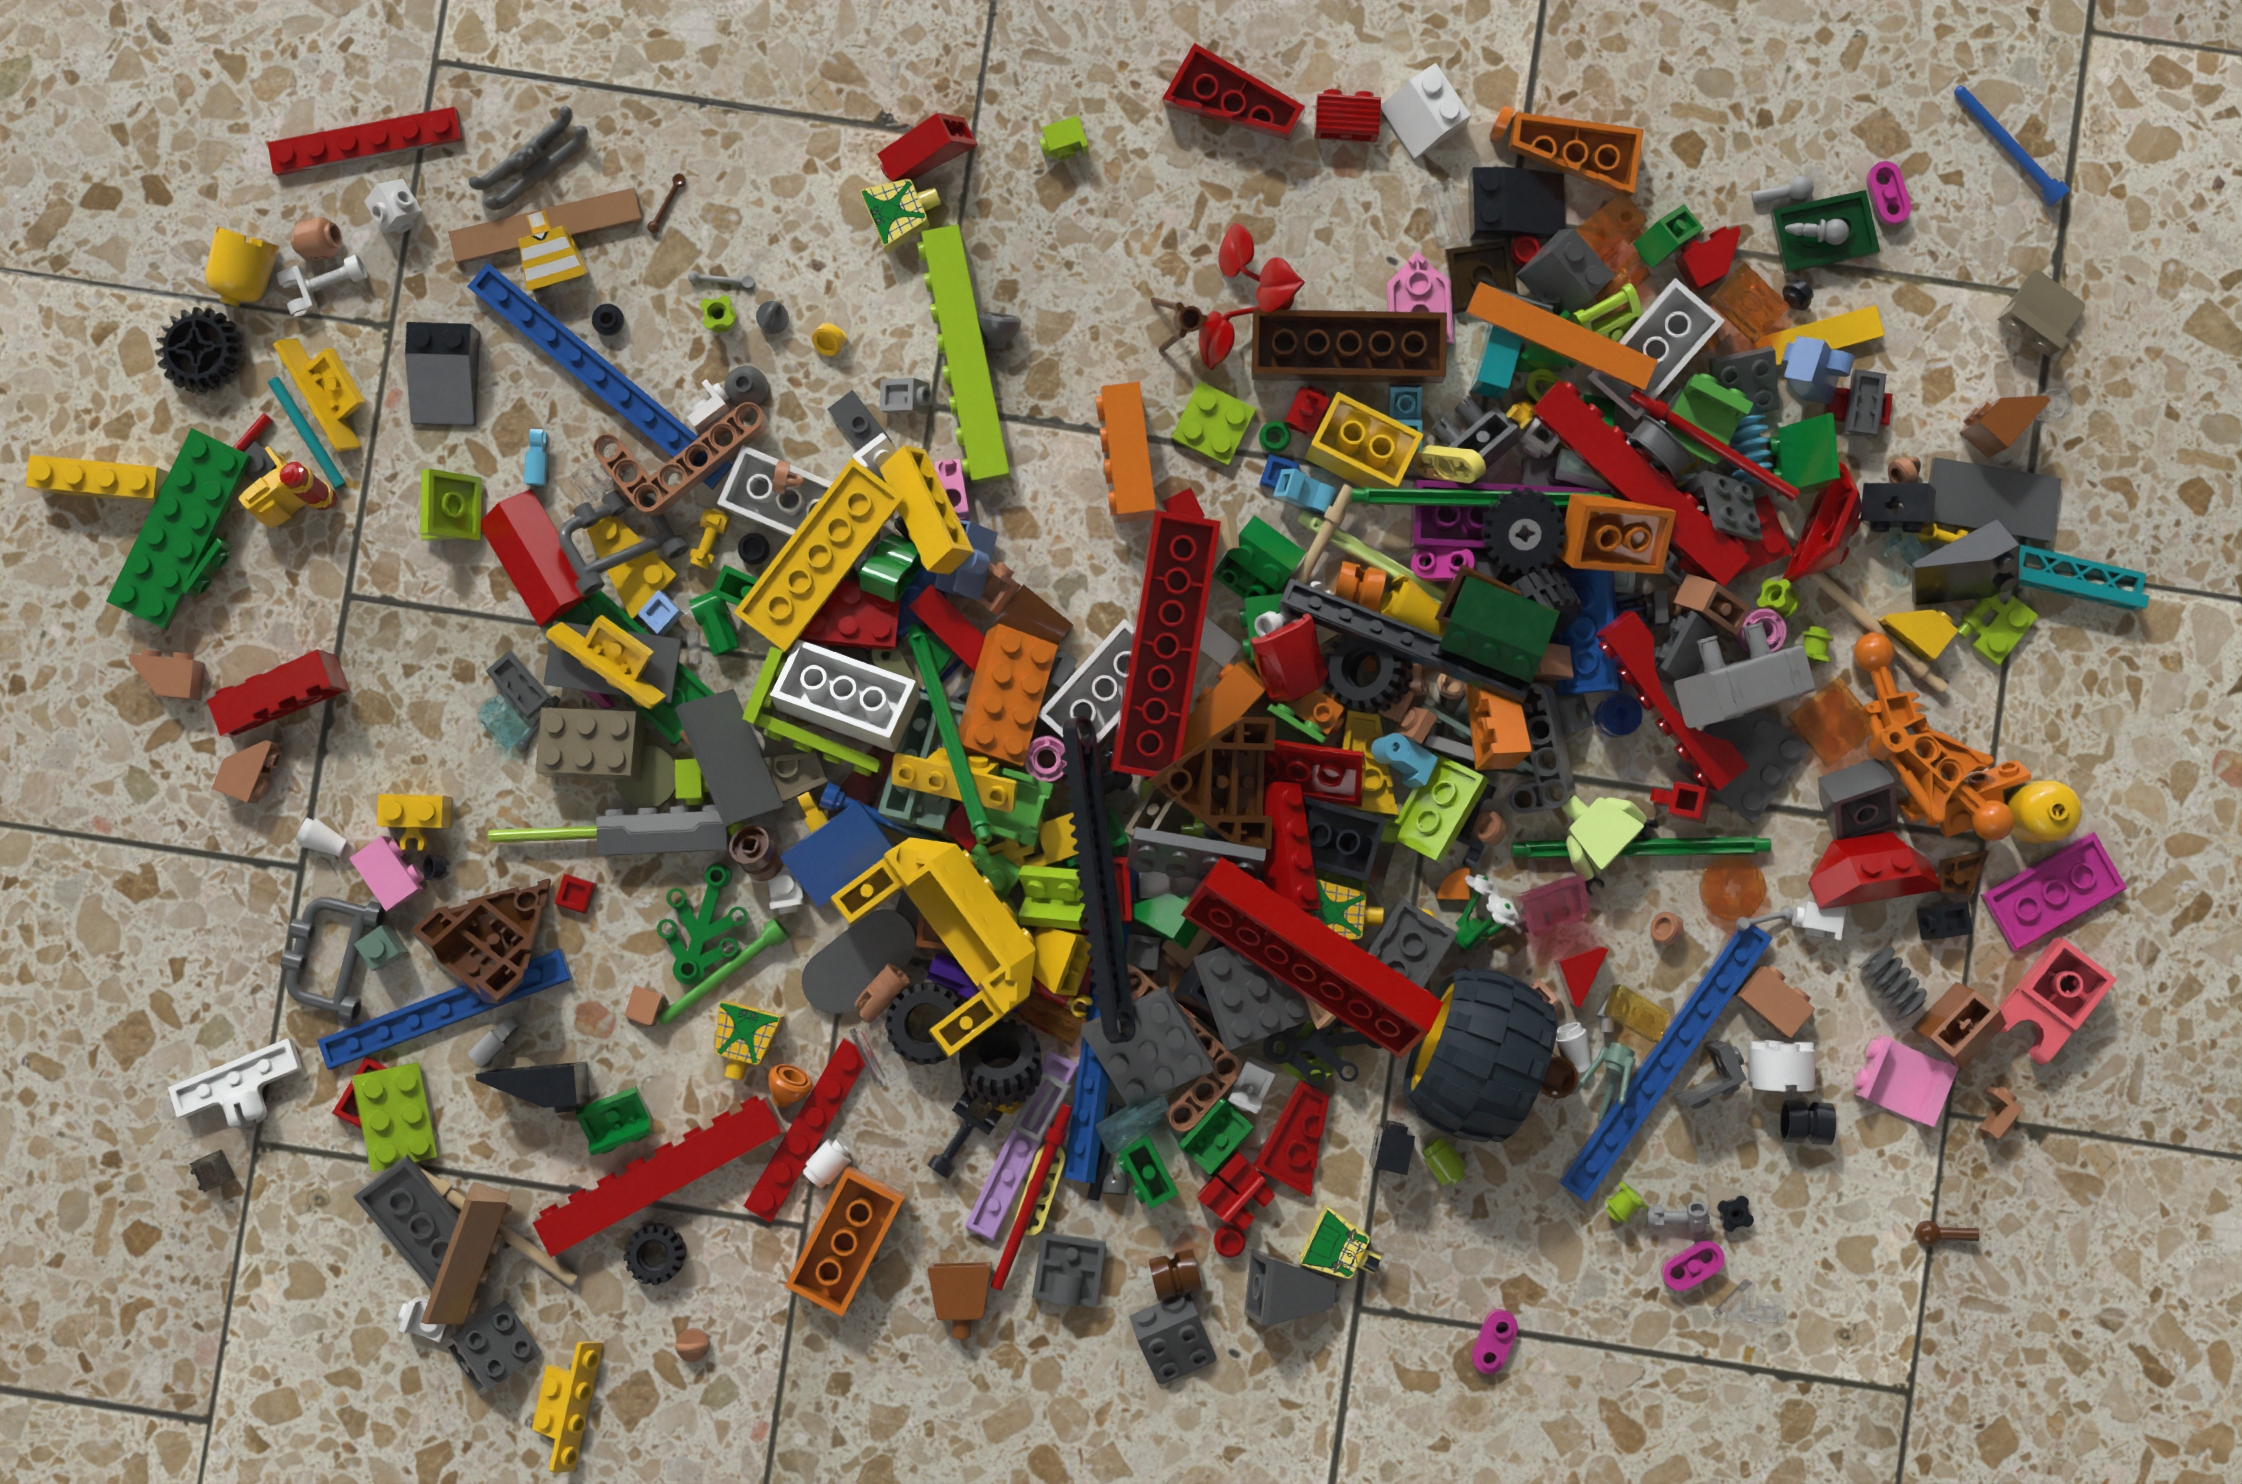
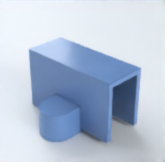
M1797 336L1795 343H1787L1781 363L1787 366L1784 378L1803 400L1831 405L1839 377H1849L1855 356L1848 352L1831 349L1825 340Z
M959 520L974 553L950 575L938 573L934 588L958 597L981 601L989 571V562L992 559L998 532L970 521Z

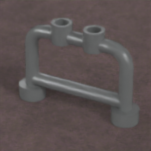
M618 490L611 491L603 496L601 500L604 505L593 509L589 502L577 506L573 510L575 517L563 523L558 535L560 546L579 578L575 585L582 597L590 596L604 587L605 583L599 575L602 572L660 547L668 560L680 557L690 548L683 535H675L662 513L658 516H650L660 534L586 565L574 545L571 535L580 528L588 529L597 524L599 520L609 516H619L628 508L635 506L627 495L622 497ZM647 495L644 497V507H651L656 503L651 497Z
M320 897L314 899L306 906L301 920L295 918L289 928V937L295 938L296 942L293 951L286 950L283 953L280 966L282 969L288 970L286 988L289 995L295 1001L339 1013L338 1017L341 1021L356 1022L360 1014L362 1002L360 998L348 995L359 953L354 943L363 938L366 926L376 929L383 924L386 911L382 905L371 901L367 906L331 897ZM321 910H330L354 916L333 998L304 991L299 985L300 975L307 963V948L315 933V918Z

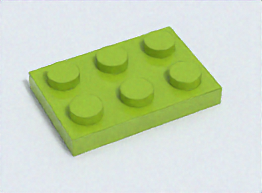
M1434 752L1433 755L1438 757L1427 784L1413 788L1394 822L1401 825L1396 842L1442 864L1490 780Z
M418 1062L351 1076L370 1172L388 1169L407 1154L414 1162L437 1157Z

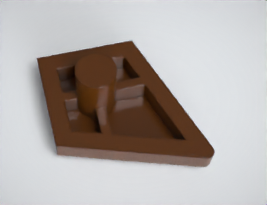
M1983 850L1939 860L1937 878L1941 889L1936 892L1970 896L1989 851Z

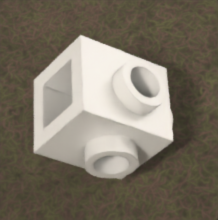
M403 179L377 184L364 201L372 218L376 221L383 234L393 231L403 233L414 226V220L422 211Z

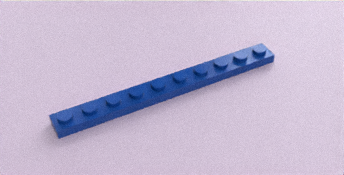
M488 262L467 286L673 458L699 438ZM704 452L697 454L693 460L694 466L701 467L705 465L708 460V454ZM727 461L702 482L713 490L733 465Z
M1129 867L1131 905H1133L1138 871ZM1131 923L1122 924L1125 951L1127 949ZM1092 969L1091 977L1095 974V971H1094L1093 969ZM1090 981L1089 997L1092 999L1093 1004L1091 1006L1087 1005L1085 1023L1101 1016L1100 1010L1094 1008V1004L1098 1001V996L1092 994V990L1097 987L1096 983ZM1084 1036L1082 1038L1073 1103L1074 1109L1071 1117L1063 1177L1084 1183H1095L1109 1075Z
M1750 925L1744 931L1736 929L1630 1079L1625 1103L1620 1105L1618 1103V1096L1558 1183L1587 1203L1773 939L1771 936L1755 925Z

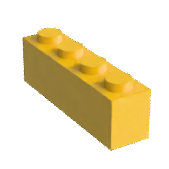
M903 445L879 469L885 479V483L905 498L897 508V511L907 526L909 537L914 542L921 556L923 566L927 571L950 575L974 553V550L926 450Z
M29 455L25 487L43 493L155 503L169 472L154 466Z

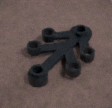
M1336 1018L1327 1027L1315 1028L1307 1038L1295 1039L1306 1022L1287 1028L1284 1032L1269 1035L1264 1041L1263 1050L1269 1061L1275 1064L1288 1062L1305 1075L1311 1085L1319 1086L1326 1079L1325 1071L1319 1066H1311L1296 1052H1313L1335 1069L1342 1080L1352 1082L1358 1076L1357 1066L1351 1062H1345L1329 1048L1367 1044L1374 1049H1381L1383 1047L1358 1031L1327 1035L1339 1020V1018ZM1278 1041L1283 1042L1286 1046L1282 1054H1277L1273 1050L1274 1044ZM1345 1066H1352L1354 1068V1075L1351 1078L1343 1076L1342 1070ZM1313 1070L1321 1071L1322 1079L1319 1082L1311 1081L1310 1073Z

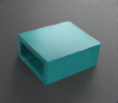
M1489 324L1469 392L1500 401L1509 389L1523 339Z

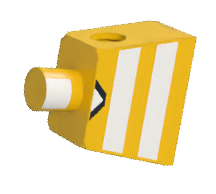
M545 210L526 216L532 235L520 238L519 248L527 291L590 272L566 225L551 229Z

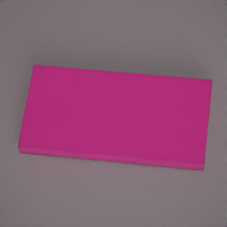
M2090 832L1982 893L1980 896L2011 950L2018 951L2122 892L2127 887L2095 832Z

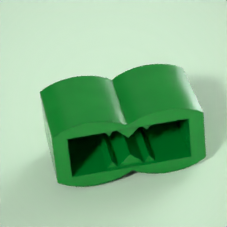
M893 533L887 535L884 540H879L873 555L868 560H863L859 567L860 589L894 603L897 602L906 591L909 583L918 576L923 568L921 556L914 542Z

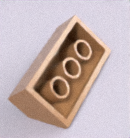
M472 1183L421 1323L463 1324L467 1313L474 1315L480 1296L475 1295L478 1283L485 1285L491 1266L485 1264L489 1253L496 1255L502 1238L501 1235L496 1234L500 1223L507 1224L513 1205L507 1204L510 1193L480 1183Z

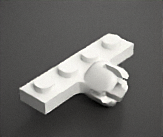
M287 1038L170 1086L168 1090L177 1118L183 1119L221 1104L228 1126L237 1129L252 1126V1120L256 1119V1122L259 1123L267 1116L268 1112L263 1100L262 1088L266 1084L303 1069L293 1039Z

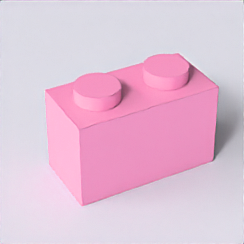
M380 836L349 859L385 911H396L426 889L421 882L424 880V876L414 864L409 865L403 856L406 854V851L401 850L400 842L396 838L391 839L389 836Z

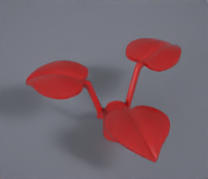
M1236 222L1228 229L1222 240L1218 255L1219 267L1227 277H1236L1241 271L1244 275L1259 282L1260 285L1256 290V300L1259 306L1226 312L1223 317L1218 311H1212L1207 315L1208 320L1203 322L1200 328L1198 342L1201 357L1210 370H1213L1216 365L1226 359L1234 345V327L1229 321L1232 317L1251 314L1253 309H1261L1267 313H1273L1278 309L1288 310L1294 302L1295 294L1305 284V281L1294 272L1289 263L1279 257L1268 260L1260 276L1248 270L1246 265L1254 257V242L1247 228L1241 223Z

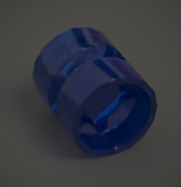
M1616 694L1598 703L1594 709L1593 722L1598 732L1605 737H1623L1636 731L1640 726L1643 717L1642 708L1632 696Z

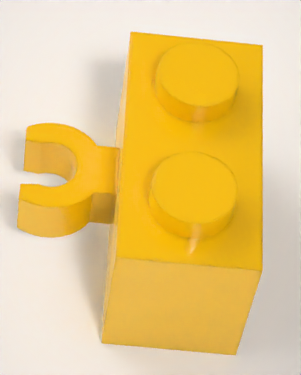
M378 794L377 826L406 828L405 833L400 839L401 850H409V841L412 838H416L418 840V850L425 851L427 839L422 834L423 828L451 829L452 797Z

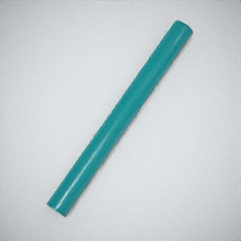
M274 377L270 379L268 385L334 489H340L346 482L280 378Z

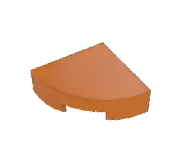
M1470 867L1457 869L1447 875L1438 887L1436 899L1470 900V886L1465 880L1466 875H1470Z

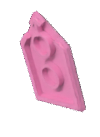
M1416 251L1401 270L1387 283L1388 311L1447 312L1446 346L1453 345L1451 282Z

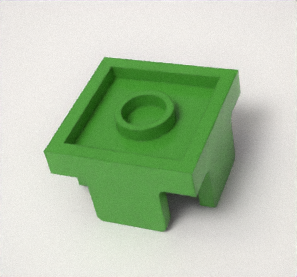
M1007 768L999 769L998 777L1017 782L1015 809L1011 813L982 806L985 816L991 825L990 833L997 837L1036 848L1054 785Z

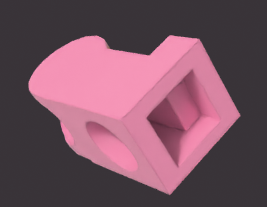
M961 459L935 462V471L958 519L963 521L971 520Z

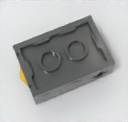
M1398 898L1382 923V927L1379 928L1365 951L1373 954L1379 961L1393 970L1402 973L1408 980L1423 989L1456 937L1457 932L1449 927H1445L1443 923L1438 921L1431 910L1420 909L1412 906L1404 898Z

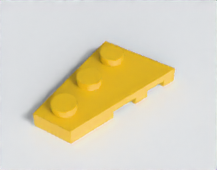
M609 516L599 520L597 524L586 530L600 559L642 542L618 516ZM654 551L607 570L629 616L634 620L639 617L637 613L658 590L663 592L678 577Z
M1346 711L1341 749L1364 752L1366 774L1363 802L1361 807L1334 803V805L1355 810L1399 815L1397 804H1395L1392 789L1393 783L1388 764L1378 763L1374 759L1371 750L1375 739L1383 736L1380 716Z

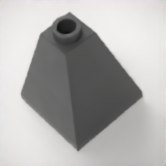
M1251 1249L1244 1314L1260 1325L1270 1326L1334 1308V1303H1338L1340 1299V1285L1336 1281L1258 1249Z

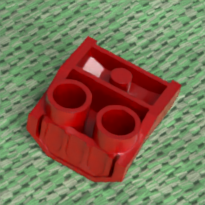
M1309 613L1302 615L1303 618L1262 637L1250 639L1256 667L1266 689L1265 693L1271 701L1292 702L1320 689L1328 676V671L1324 666L1320 653L1315 624Z

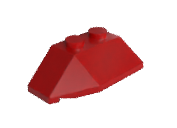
M1839 463L1840 478L1818 491L1782 579H1787L1791 583L1842 564L1848 556L1850 548L1847 547L1850 537L1857 532L1861 523L1858 517L1862 510L1859 490L1845 464Z
M1892 831L1831 841L1808 881L1819 910L1940 891L1941 889L1930 860Z

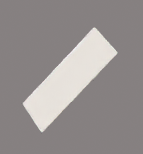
M1205 616L1200 649L1224 668L1242 645Z

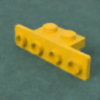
M298 339L277 340L273 345L279 354L280 360L293 377L296 387L303 394L314 417L318 419L330 444L338 452L357 449L361 444L346 418L366 401L335 349L325 348L314 359L310 360Z
M603 615L596 618L585 638L563 622L548 629L545 636L553 641V644L558 649L573 655L585 668L594 670L604 677L609 685L621 689L631 696L636 704L653 709L664 700L666 696L664 693L641 678L654 651Z
M945 747L938 748L927 759L902 753H896L893 756L891 781L893 785L963 801ZM965 754L982 806L1011 813L1015 809L1017 782L997 776L999 762L988 760L984 755Z
M583 1341L576 1344L571 1370L557 1365H546L532 1430L555 1439L549 1465L550 1472H570L576 1468L590 1401L594 1391L598 1365L601 1360L603 1343L599 1341Z

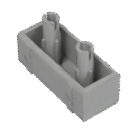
M1763 622L1742 627L1750 651V659L1727 666L1722 658L1717 635L1696 641L1705 668L1704 673L1677 680L1674 683L1685 725L1688 728L1738 718L1745 713L1776 703L1794 700L1814 692L1816 687L1805 648L1802 645H1797L1771 652Z

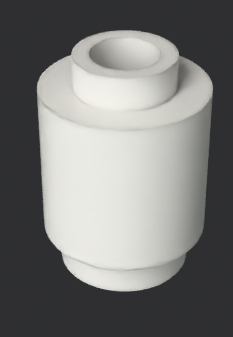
M827 1139L806 1162L807 1167L803 1170V1173L819 1188H823L825 1184L830 1185L851 1162L848 1157L850 1150L838 1139L834 1142Z

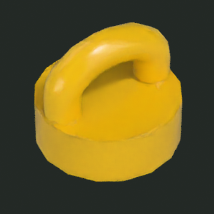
M830 323L821 324L812 335L814 347L818 352L826 356L838 354L848 339L847 334L842 329Z

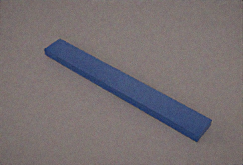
M562 949L529 960L523 982L499 1004L485 1003L467 987L462 985L318 1039L317 1041L328 1070L572 980L573 977Z

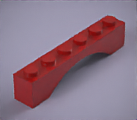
M1625 611L1595 634L1600 641L1598 644L1600 651L1607 659L1613 658L1619 667L1617 670L1619 677L1628 686L1632 684L1638 692L1636 699L1646 711H1652L1658 719L1655 721V725L1665 737L1670 736L1676 744L1674 751L1683 762L1687 763L1689 761L1695 770L1692 774L1702 787L1719 791L1749 767L1730 741L1715 738L1695 727L1688 728L1685 725L1683 717L1674 709L1662 690L1654 661V637L1636 612Z

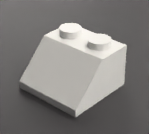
M1436 63L1407 81L1381 105L1380 109L1413 160L1465 128L1471 117V114Z

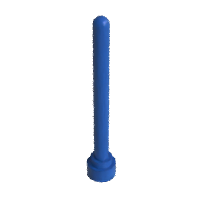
M1958 86L1955 88V97L2042 188L2040 191L2044 195L2042 199L2049 207L2053 206L2071 190L2063 181L2059 182L2056 178L2052 180L1966 87Z
M829 782L819 806L830 811L832 808L835 810H839V808L845 810L856 800L846 797V793L840 791L841 787ZM863 804L876 823L909 838L956 844L919 827L914 829L887 820L878 814L877 809ZM958 845L961 851L966 850L963 846Z

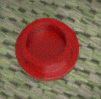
M1532 236L1516 238L1510 246L1513 263L1519 267H1524L1541 249L1538 240Z
M1224 1225L1214 1235V1247L1224 1257H1236L1243 1252L1246 1246L1245 1234L1235 1225Z

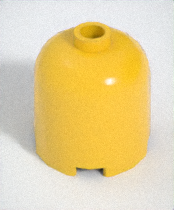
M216 226L205 270L207 286L211 291L221 295L220 302L239 307L240 301L249 303L258 301L263 297L267 289L280 246L249 237L247 243L245 242L246 235Z
M2054 780L2023 782L2014 787L2005 799L2006 805L2014 814L2015 824L2010 833L2018 840L2032 844L2061 841L2070 836L2080 825L2083 814L2081 801L2076 792L2066 784Z

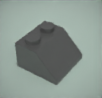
M1574 228L1559 230L1516 274L1535 297L1540 290L1545 291L1543 296L1546 299L1553 300L1556 295L1561 297L1558 310L1554 313L1557 316H1560L1565 310L1572 313L1591 300L1615 276Z
M1874 758L1818 777L1819 800L1833 840L1872 835L1898 827L1896 781L1882 761Z

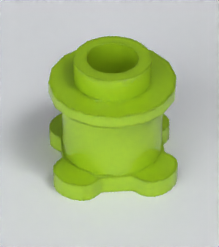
M721 295L719 299L713 300L704 298L700 302V308L704 311L703 325L705 328L717 333H724L734 327L736 312L731 306L732 301L728 296ZM718 313H724L721 319H715Z
M1766 579L1761 584L1762 593L1761 597L1757 599V605L1761 609L1769 607V609L1777 612L1782 618H1786L1797 610L1800 598L1798 593L1791 589L1792 584L1787 579H1782L1781 581Z
M1810 626L1809 631H1802L1801 635L1804 636L1802 646L1805 648L1808 661L1821 664L1831 663L1832 658L1828 657L1827 653L1829 644L1834 641V637L1828 635V629Z
M1622 1180L1618 1183L1622 1189L1611 1199L1608 1197L1605 1199L1609 1205L1605 1210L1616 1222L1620 1223L1624 1220L1629 1224L1631 1222L1629 1218L1639 1208L1642 1207L1646 1211L1649 1206L1629 1184Z

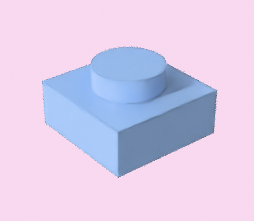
M658 590L637 614L656 634L664 636L684 613L664 592Z

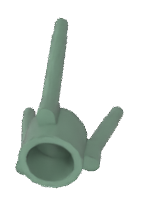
M1611 1042L1609 1048L1602 1046L1598 1057L1579 1079L1577 1087L1572 1093L1574 1095L1577 1094L1602 1062L1606 1063L1604 1068L1613 1074L1597 1116L1598 1122H1601L1605 1116L1619 1076L1622 1075L1618 1103L1620 1105L1625 1103L1631 1071L1636 1061L1633 1058L1635 1052L1632 1049L1615 1042Z

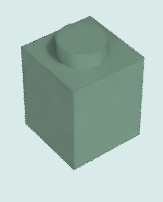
M381 925L354 943L371 971L383 970L409 952L392 925Z

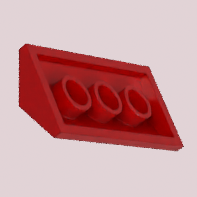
M532 489L498 502L481 520V530L540 628H543L590 597H582L575 583L579 578L560 546L558 540L559 532Z
M1275 740L1274 751L1265 750L1264 787L1274 782L1301 784L1302 796L1325 802L1362 806L1366 774L1364 752Z

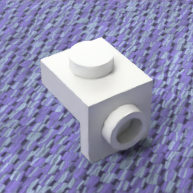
M1248 1055L1241 1068V1073L1232 1087L1229 1101L1243 1111H1251L1258 1114L1263 1099L1276 1075L1277 1068Z

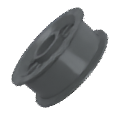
M1642 414L1643 422L1631 434L1625 433L1629 438L1627 441L1635 450L1639 447L1652 458L1653 461L1650 464L1657 471H1666L1678 482L1677 475L1688 463L1695 464V458L1664 426L1648 415Z

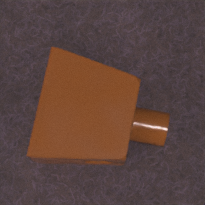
M992 1262L931 1263L929 1265L928 1276L937 1320H951L952 1338H970L971 1320L984 1318Z

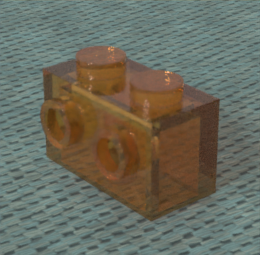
M1623 191L1575 230L1606 264L1619 253L1616 248L1626 241L1630 245L1644 234L1641 229L1648 220Z

